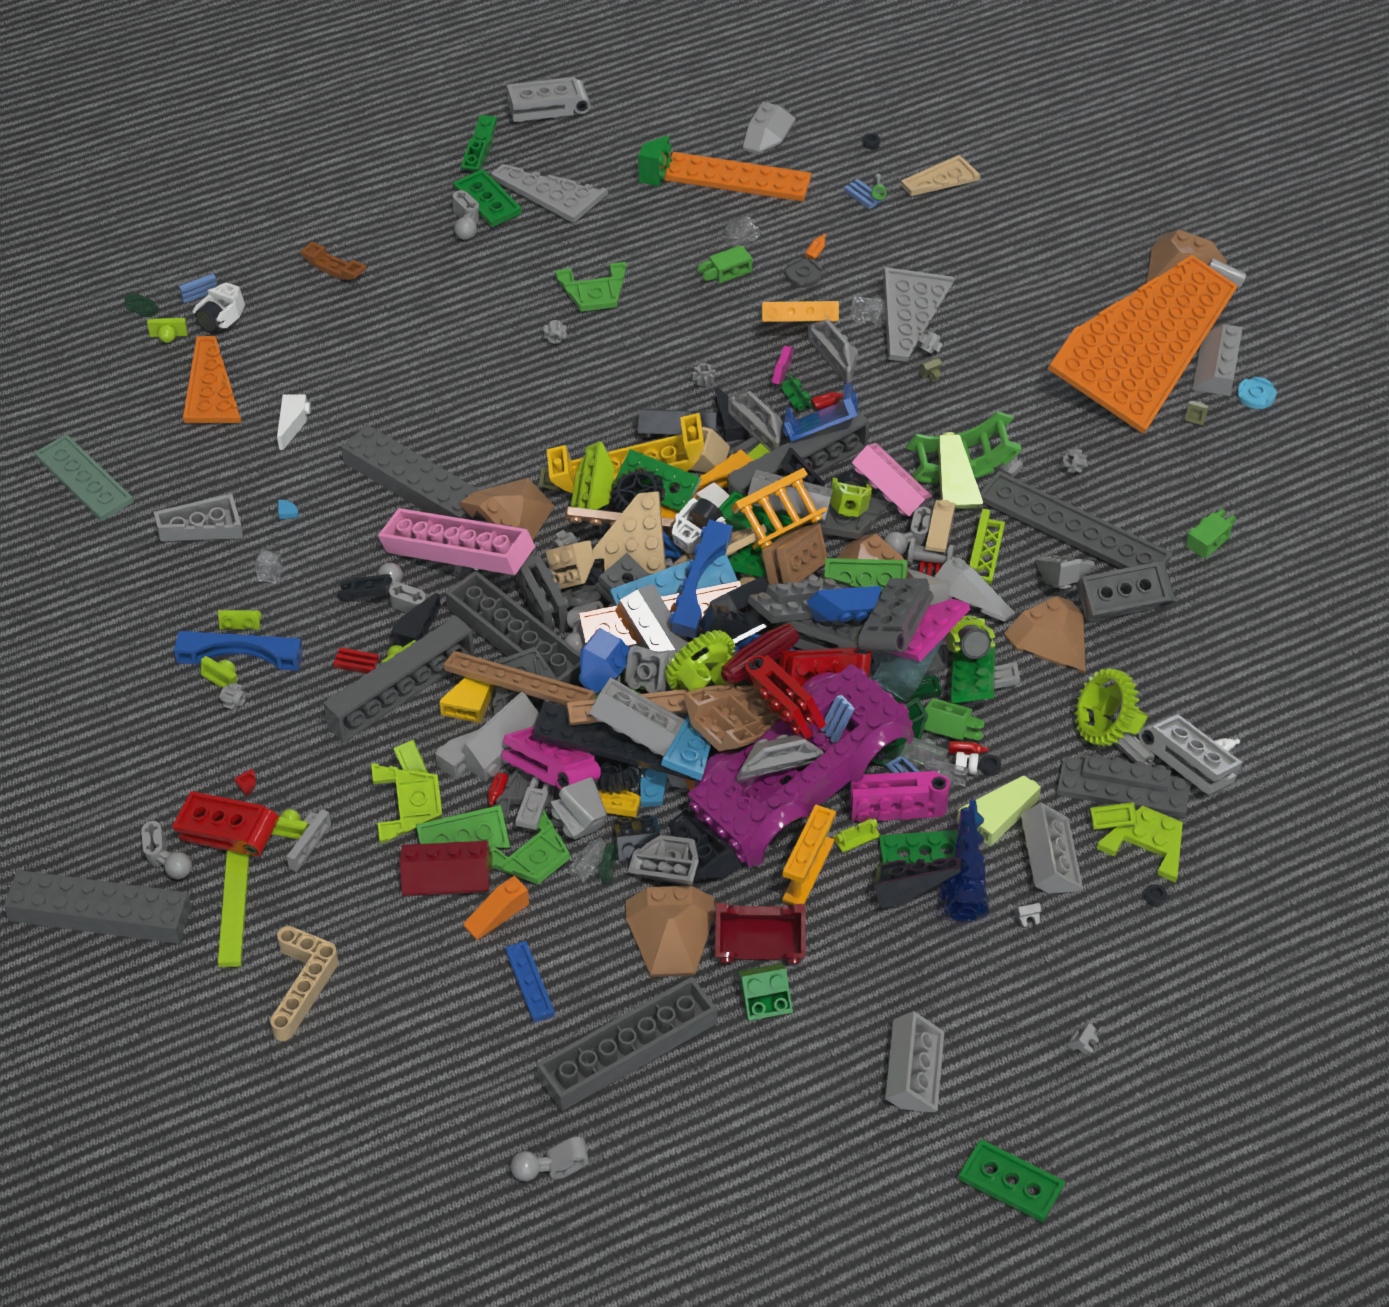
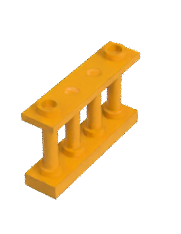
M839 301L762 303V322L839 320Z
M804 468L748 495L731 506L734 514L740 511L742 514H745L759 541L752 546L753 549L758 547L764 549L772 544V540L809 521L815 523L823 518L822 514L827 511L826 507L817 511L802 484L803 479L808 475ZM791 485L793 488H796L810 514L802 519L799 518L785 493L787 491L786 488ZM773 494L780 498L793 522L784 528L769 503V496ZM756 503L762 505L776 530L775 533L767 537L752 511V505Z
M815 804L783 870V877L792 880L782 898V902L793 906L794 904L806 903L835 842V839L826 836L836 817V811Z

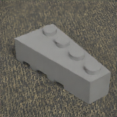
M232 494L154 512L160 541L243 538L242 527Z

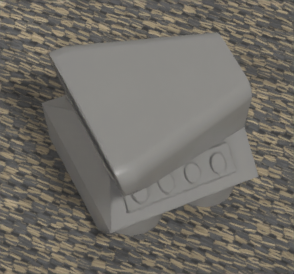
M633 645L628 652L625 682L633 689L639 688L647 690L649 693L665 692V690L674 691L666 681L665 670L668 669L667 664L671 663L670 659L674 658L675 653L679 652V650L655 651Z
M592 777L563 787L559 793L560 798L550 802L552 805V815L563 822L564 833L574 840L595 832L605 825L603 820L607 814Z

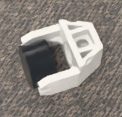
M223 283L216 288L209 289V295L200 301L193 310L198 324L205 331L214 333L219 328H228L240 318L245 303L240 287Z
M695 498L691 499L675 517L676 520L672 530L673 542L688 554L693 553L696 544L701 543L702 540L700 538L701 529L688 521L690 516L701 527H706L709 519L726 524L721 510L705 498H700L699 501Z

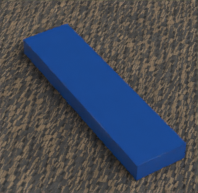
M523 941L505 947L506 955L533 1023L554 1017V1009L527 942Z

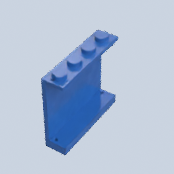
M852 383L844 384L843 402L795 420L789 406L786 407L785 418H783L784 426H782L785 436L790 437L792 442L858 416V398Z

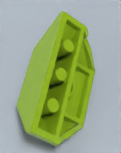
M600 441L587 446L585 449L586 454L582 458L576 472L571 507L597 510L609 504L614 466L604 444Z

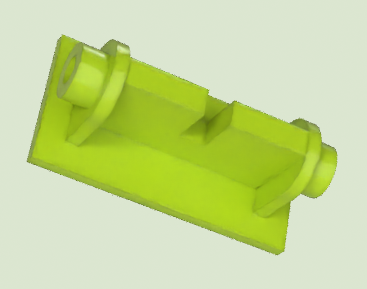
M218 610L219 629H261L260 620L262 619V613L259 610Z
M868 818L867 821L858 824L856 827L853 826L846 830L838 831V834L832 836V838L835 839L836 844L844 853L879 838L880 833L875 828L878 826L875 818Z

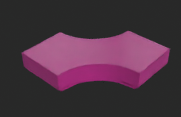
M783 347L780 359L775 365L772 383L782 384L785 374L791 366L794 347Z

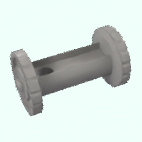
M911 539L907 551L908 565H912L914 560L944 564L954 558V545H950L945 553L925 550L926 547L916 546V539Z

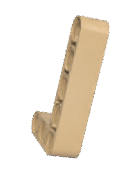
M290 926L281 928L277 933L280 950L283 954L302 961L306 965L271 1017L273 1036L279 1041H286L293 1036L339 963L337 950L333 943Z

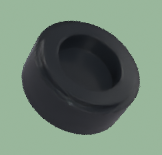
M875 133L864 135L863 146L870 150L877 149L880 146V137Z
M985 755L980 760L979 769L984 775L995 776L1001 770V761L995 755Z
M1151 884L1146 888L1144 899L1149 905L1158 907L1166 902L1167 891L1163 886Z

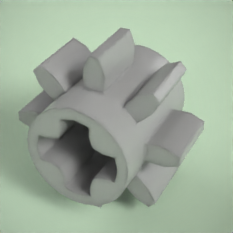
M558 320L550 321L549 326L544 325V338H548L550 343H561L562 338L566 339V325H563Z
M931 331L927 335L922 333L918 340L922 343L920 348L933 354L934 350L939 352L943 345L939 342L941 337Z
M701 363L694 367V372L692 373V380H697V385L702 387L714 383V378L716 377V370H711V365L707 363Z
M1069 449L1068 453L1063 456V466L1068 468V472L1075 473L1076 471L1081 473L1082 469L1087 466V455H1083L1080 449Z
M564 530L556 533L555 540L552 541L554 548L577 543L572 532L565 533Z
M230 683L229 686L223 687L220 700L225 702L224 707L233 710L244 704L246 692L242 691V685Z

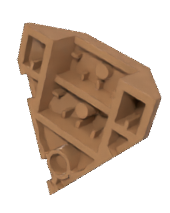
M1055 596L1022 612L1004 633V637L1015 650L1021 652L1026 650L1034 653L1035 657L1063 667L1068 665L1077 668L1078 672L1083 674L1086 672L1083 613L1070 600Z

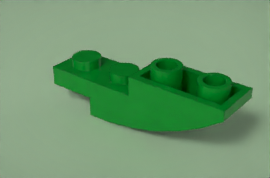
M479 115L473 137L469 140L461 169L479 171L482 168L494 141L493 134L497 125V117Z

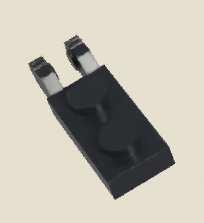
M390 574L344 580L340 585L342 590H339L337 595L342 601L387 595L393 579Z

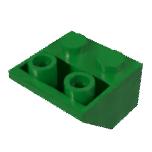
M664 136L643 144L638 154L640 183L660 186L662 180H665L667 167L669 168L670 162L672 163V158H670L672 150L670 136Z
M782 963L737 971L748 1021L793 1013L787 971Z

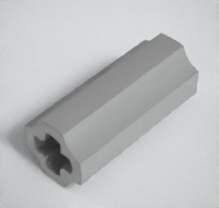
M1212 258L1208 265L1238 285L1237 289L1242 286L1246 273Z
M1123 733L1124 738H1118V743L1114 744L1133 762L1140 761L1145 766H1149L1154 760L1155 755L1132 733Z

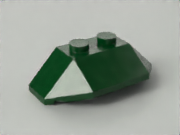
M918 697L904 704L909 710L908 716L913 723V742L908 745L906 738L903 737L893 740L881 749L886 754L882 761H879L874 756L870 762L884 766L920 744L928 714Z

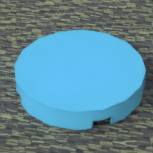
M1253 377L1249 380L1248 378L1244 379L1239 384L1237 391L1238 399L1242 404L1254 409H1264L1271 406L1275 401L1277 393L1270 381L1260 377Z

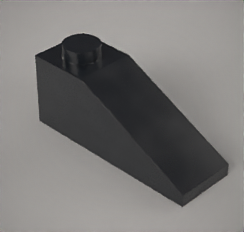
M715 387V404L725 442L748 439V431L728 413V398L730 397L719 387Z
M793 448L788 449L781 462L785 477L804 468L808 475L803 479V482L824 487L826 483Z
M761 576L710 601L709 606L711 604L716 606L723 605L731 611L741 612L750 606L748 603L749 595L766 593L769 585L764 576Z
M433 594L400 618L397 625L393 626L391 632L394 645L404 647L413 640L418 641L426 636L441 608L440 594Z

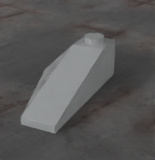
M953 558L945 562L935 575V578L949 582V600L952 597L967 602L970 606L979 607L982 613L1004 622L1014 617L1015 612L964 560Z

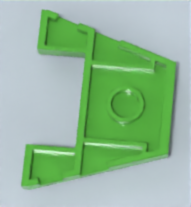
M626 262L610 264L611 277L574 281L571 268L555 270V277L580 312L614 308L618 306L627 269Z
M545 810L537 828L539 833L511 856L507 857L494 846L490 848L493 855L492 868L535 884H540L571 857L559 834L555 831L551 820L547 817Z

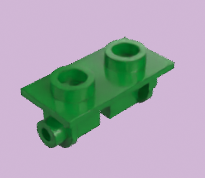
M789 373L788 375L791 379L783 381L781 389L790 398L789 400L796 410L802 411L806 405H809L812 409L813 407L809 403L811 397L806 390L801 391L802 384L797 377L793 379Z

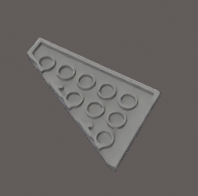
M884 268L883 281L889 360L907 362L919 342L920 336L926 330L955 280L954 277Z

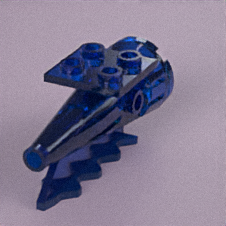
M971 799L969 806L960 810L954 858L961 857V872L941 883V900H946L945 914L949 913L951 914V919L962 922L976 921V917L981 915L983 919L989 914V903L985 889L984 856L979 850V845L984 842V837L977 831V828L983 824L984 818L977 812L975 799Z

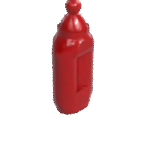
M829 392L811 399V404L815 410L835 405L841 400L843 393Z
M952 741L948 745V753L950 754L964 752L965 755H970L971 753L979 755L989 751L988 747L984 748L976 742Z
M497 773L493 777L488 790L489 806H493L499 795L503 794L508 781L506 773Z

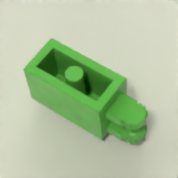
M743 245L709 256V261L698 265L697 270L700 274L703 273L705 281L716 278L720 284L752 272V257Z
M1221 509L1217 513L1212 512L1208 517H1204L1196 528H1192L1188 532L1186 547L1204 559L1208 558L1230 538L1231 529L1236 521V517L1231 515L1225 520V510Z
M932 698L926 706L925 710L928 718L924 730L934 734L949 736L955 740H963L965 737L974 740L982 739L983 734L977 729L984 728V721L972 717V709Z

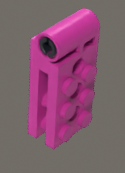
M536 726L504 735L503 743L511 748L502 751V759L509 762L512 766L521 768L527 774L538 777L543 782L553 786L557 785L559 789H562L565 786L592 777L594 781L600 778L601 770L598 763L594 761L595 756L587 752L534 739L533 733Z
M938 771L865 774L861 781H851L849 801L852 822H864L868 818L888 821L942 817L946 814L948 808L950 781L946 776L938 774Z

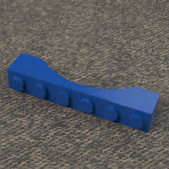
M709 519L707 526L702 527L700 538H702L701 543H697L694 550L695 560H691L689 563L688 572L690 573L688 577H684L681 589H684L682 595L678 594L675 606H677L676 612L672 611L670 615L671 632L696 638L700 627L699 622L702 619V610L696 595L697 585L706 568L717 558L726 554L732 538L733 526Z
M179 631L174 653L177 663L199 664L205 656L211 659L228 654H244L261 658L280 670L299 671L303 648L301 638Z

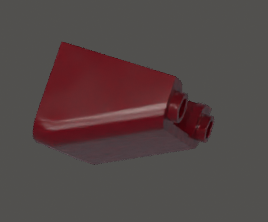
M716 903L715 958L720 959V963H733V960H787L788 964H801V960L806 958V904H794V906H790V909H788V905H783V907L734 905V908H732L727 903Z

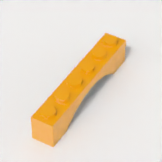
M742 450L730 455L728 459L700 476L702 480L693 498L696 499V493L714 482L720 488L728 487V474L754 460ZM661 505L662 518L676 519V514H679V512ZM663 530L667 536L671 535L669 531Z

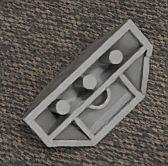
M762 102L749 123L743 150L761 154L764 150L771 149L782 143L793 126L795 118L781 106Z
M829 319L808 325L809 341L846 384L850 383L857 364V349L848 342L847 337L842 335Z
M751 391L728 398V413L769 452L780 447L783 422L768 406L760 401Z
M1057 555L1035 559L1045 583L1053 585V588L1059 587V589L1072 587L1071 583L1078 582L1095 566L1093 561Z
M781 735L771 741L767 739L759 740L753 746L736 777L737 780L808 765L823 755V751L796 735L789 737L788 735Z
M660 835L641 849L638 848L633 852L628 873L659 882L692 886L699 861L695 840Z

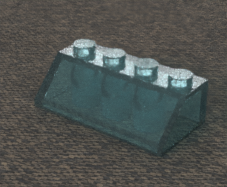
M945 636L921 662L886 652L871 680H876L880 686L907 702L917 690Z

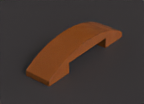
M315 242L309 243L300 251V254L312 265L340 279H355L367 269V265L358 261L351 260L348 263L328 254L326 247Z

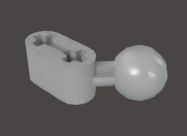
M456 191L453 193V212L460 219L456 221L454 231L459 238L468 240L474 237L477 232L476 223L479 221V204L466 191Z
M918 507L914 512L910 532L906 534L891 532L885 536L884 541L900 555L906 552L911 539H916V546H924L927 542L932 511L927 507ZM920 522H922L921 532H919Z
M385 563L379 568L377 575L390 574L393 579L389 589L393 608L408 613L426 600L424 591L400 583L403 572L397 564Z
M600 601L576 606L568 612L567 622L570 628H573V631L566 636L564 641L579 653H581V649L585 645L579 613L603 609V604Z
M156 821L145 823L141 830L142 845L149 864L154 867L164 865L165 872L173 879H182L188 876L192 870L191 859L182 852L168 853L166 837L160 824Z
M581 1137L570 1138L547 1151V1157L538 1158L529 1151L519 1152L512 1159L510 1168L514 1177L520 1181L533 1180L539 1172L549 1171L550 1177L555 1179L567 1177L589 1163L585 1139Z

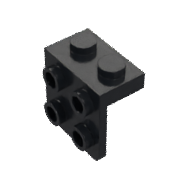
M643 815L640 818L633 819L622 817L614 821L619 861L631 860L635 850L641 849L648 842L660 836L657 817L652 815Z

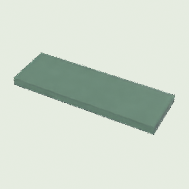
M67 434L34 453L35 458L101 522L134 502L133 497Z

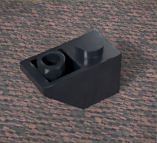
M711 604L699 622L704 635L707 631L721 630L728 634L729 637H733L751 629L748 617L743 612L731 611L723 605L716 606Z

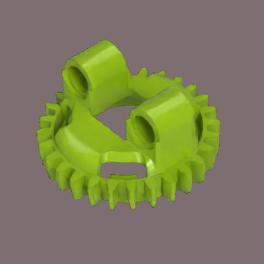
M721 630L707 631L705 635L700 634L698 638L694 637L691 642H687L686 646L681 647V650L675 653V657L670 659L671 663L667 664L668 669L665 670V678L672 690L688 689L692 691L698 688H705L712 681L716 686L730 684V682H725L721 677V668L733 656L732 654L736 652L734 650L736 648L735 642L728 634ZM706 647L709 650L697 660H692L691 657Z
M1101 669L1100 673L1095 672L1094 677H1089V683H1084L1085 688L1080 690L1081 696L1077 697L1079 702L1075 707L1078 709L1074 715L1078 716L1075 720V723L1079 724L1077 730L1081 731L1080 735L1086 741L1103 747L1105 745L1112 746V742L1118 743V738H1124L1123 733L1137 734L1143 728L1149 716L1138 710L1139 707L1135 706V703L1139 701L1135 696L1139 692L1134 690L1136 684L1132 683L1133 678L1128 677L1127 673L1117 669ZM1109 679L1114 680L1116 682L1114 685L1108 686L1107 688L1103 686V684L1110 682ZM1121 702H1122V706H1121V710H1120L1119 716H1118L1117 720L1115 721V723H1113V722L1110 721L1108 718H1106L1104 715H1107V716H1110V717H1111L1112 715H1115L1116 712H1117V710H1118V708H1119V706H1120V704H1121ZM1087 709L1094 712V726L1088 725L1090 720Z

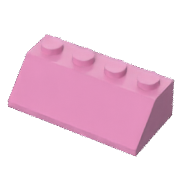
M877 443L867 445L852 461L855 465L854 469L860 475L868 477L870 485L875 489L879 488L883 492V497L889 502L893 501L898 506L897 510L904 516L908 515L910 517L914 515L918 507H922L933 497Z

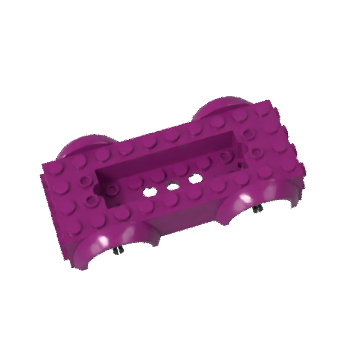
M850 664L840 673L826 672L817 674L802 686L813 697L824 720L838 695H842L855 708L838 742L833 743L830 740L831 737L825 735L826 731L822 732L814 724L809 725L807 723L812 733V736L807 741L825 753L813 763L804 765L806 768L803 771L798 772L801 767H804L799 766L737 780L738 772L757 741L763 739L771 741L781 735H788V737L795 735L789 724L785 725L781 720L742 751L725 750L718 752L707 760L702 780L696 779L695 788L688 793L691 801L689 806L695 812L694 816L733 847L740 863L744 862L749 867L762 864L764 862V852L775 835L781 841L784 840L783 837H787V833L782 830L786 825L799 818L806 817L809 819L815 804L821 805L850 780L861 781L866 767L874 756L879 761L886 757V754L881 749L891 741L903 737L906 738L908 745L913 742V723L909 719L907 707L903 703L899 704L896 702L889 691H883L876 680L869 679L863 669H858L853 664ZM785 776L792 778L785 785L780 784V780H784Z

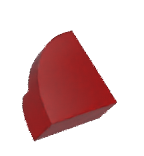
M253 769L234 778L235 784L246 797L256 786V777Z

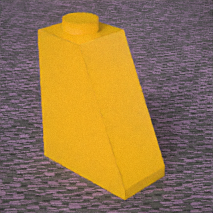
M465 677L441 698V715L481 723L496 688L495 685Z

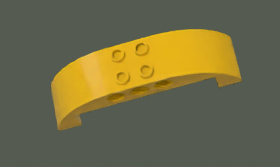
M700 413L680 417L682 434L607 452L614 466L613 482L630 449L686 472L690 470L700 458L705 445ZM566 445L547 449L549 478L551 482L573 494L576 472L582 458L571 460Z

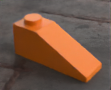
M515 876L511 877L487 897L463 923V927L476 940L480 939L529 905L528 889Z

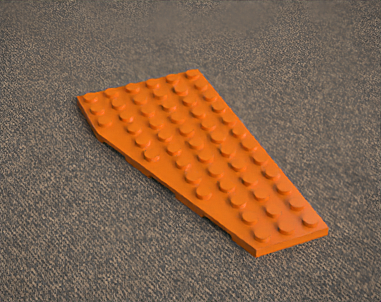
M1190 255L1159 277H1155L1132 294L1099 312L1097 316L1081 326L1074 328L1047 369L1144 434L1238 285L1195 256Z

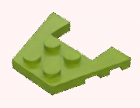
M376 763L371 764L373 785L396 782L400 820L378 823L380 844L417 829L416 824L442 818L438 775L414 770H399L398 767L392 766L388 768L379 766Z
M1141 806L1136 811L1137 824L1117 826L1097 844L1098 850L1114 857L1123 841L1165 857L1158 869L1157 875L1176 882L1183 822L1148 807Z

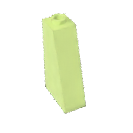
M953 432L943 433L938 439L940 499L956 503L955 509L981 508L983 504L982 497L960 435H955Z
M1022 776L961 807L958 810L957 823L991 847L1021 818L1022 813L1029 810L1039 800L1041 787L1034 780Z

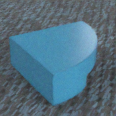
M278 500L279 519L299 517L298 509L293 503L286 500Z

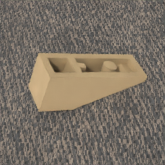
M936 500L925 550L946 552L953 526L956 503L949 500Z

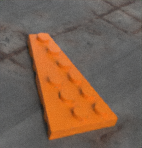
M216 336L196 337L183 414L184 423H241L240 414Z

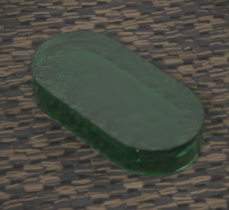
M132 293L124 299L125 307L128 310L143 317H153L158 313L157 303L140 294Z
M607 843L605 846L600 869L602 882H612L617 861V845L615 843Z

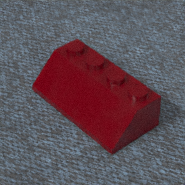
M468 841L402 845L400 856L402 895L489 892L493 859L489 842Z

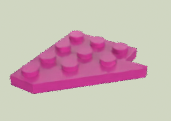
M950 599L929 606L906 652L887 653L921 662L970 610L969 604L956 599Z

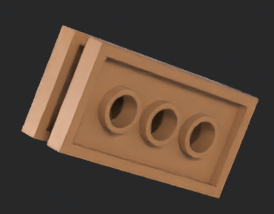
M809 521L795 528L762 550V560L765 563L766 578L769 585L772 583L785 584L789 581L792 583L801 582L823 566L826 558H828L821 525L818 521L815 523Z

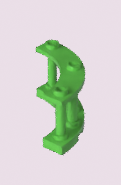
M996 411L979 426L955 434L961 437L975 479L992 473L994 471L993 468L1000 464H1007L1022 451L1020 444L1009 441L1005 428L1013 420V416ZM999 432L1001 443L991 450L989 438ZM916 433L906 445V449L918 452L920 466L913 473V478L916 481L937 484L940 481L939 465L928 463L926 452H938L939 436H926ZM982 443L984 455L971 460L968 447Z

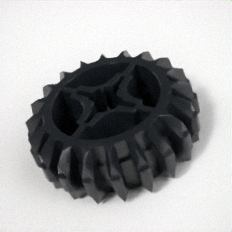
M636 467L635 471L631 472L628 469V474L621 473V479L616 478L615 484L612 485L611 498L618 512L623 513L639 493L659 492L660 505L664 502L665 489L663 488V482L658 474L654 475L652 470L647 472L643 468L642 471H639Z
M598 755L594 757V761L598 763L601 770L600 778L595 781L598 791L602 790L603 794L610 792L612 795L614 792L629 791L630 787L635 788L636 783H640L641 778L644 777L643 767Z

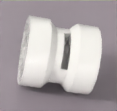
M957 752L955 773L968 772L969 774L976 775L978 754L971 753L970 755H965L964 752ZM967 758H969L968 768H966Z

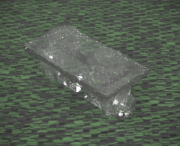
M601 837L597 840L589 841L586 848L580 853L582 857H577L569 865L568 872L572 876L579 875L582 882L590 876L609 853Z

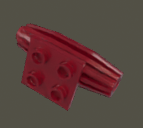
M788 623L762 634L737 651L722 666L721 677L725 682H730V684L743 680L748 686H753L754 683L745 667L746 662L753 656L760 655L765 657L768 655L779 665L780 661L778 659H780L781 651H789L798 642L799 634L797 630Z

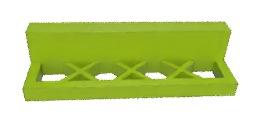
M982 509L969 566L977 573L985 569L989 573V577H981L987 584L992 585L1005 522L989 519L990 510ZM988 526L1000 529L995 533H991ZM992 540L996 545L988 548L985 543ZM989 555L993 560L985 563L982 557Z

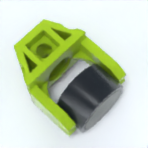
M847 471L838 476V478L832 477L830 488L833 489L830 504L838 514L846 517H859L868 510L872 486L870 484L865 486V481L859 473Z
M970 615L963 616L946 634L947 648L953 653L960 651L971 659L982 658L988 653L990 648L995 647L993 638H995L994 632L985 625V619Z

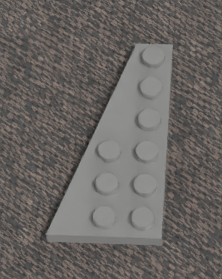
M502 164L491 173V177L496 182L572 223H575L608 195V189L606 188L599 190L593 188V185L590 184L582 186L576 184L573 180L551 175L544 177L540 176L539 172L527 173L523 172L522 168Z

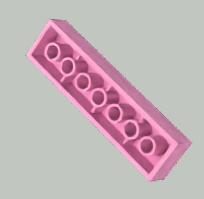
M401 508L397 509L378 535L386 553L516 575L535 548L527 529Z

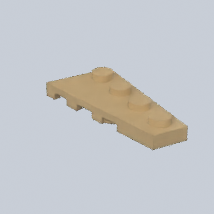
M958 155L901 180V187L910 196L979 181L980 174L963 157Z

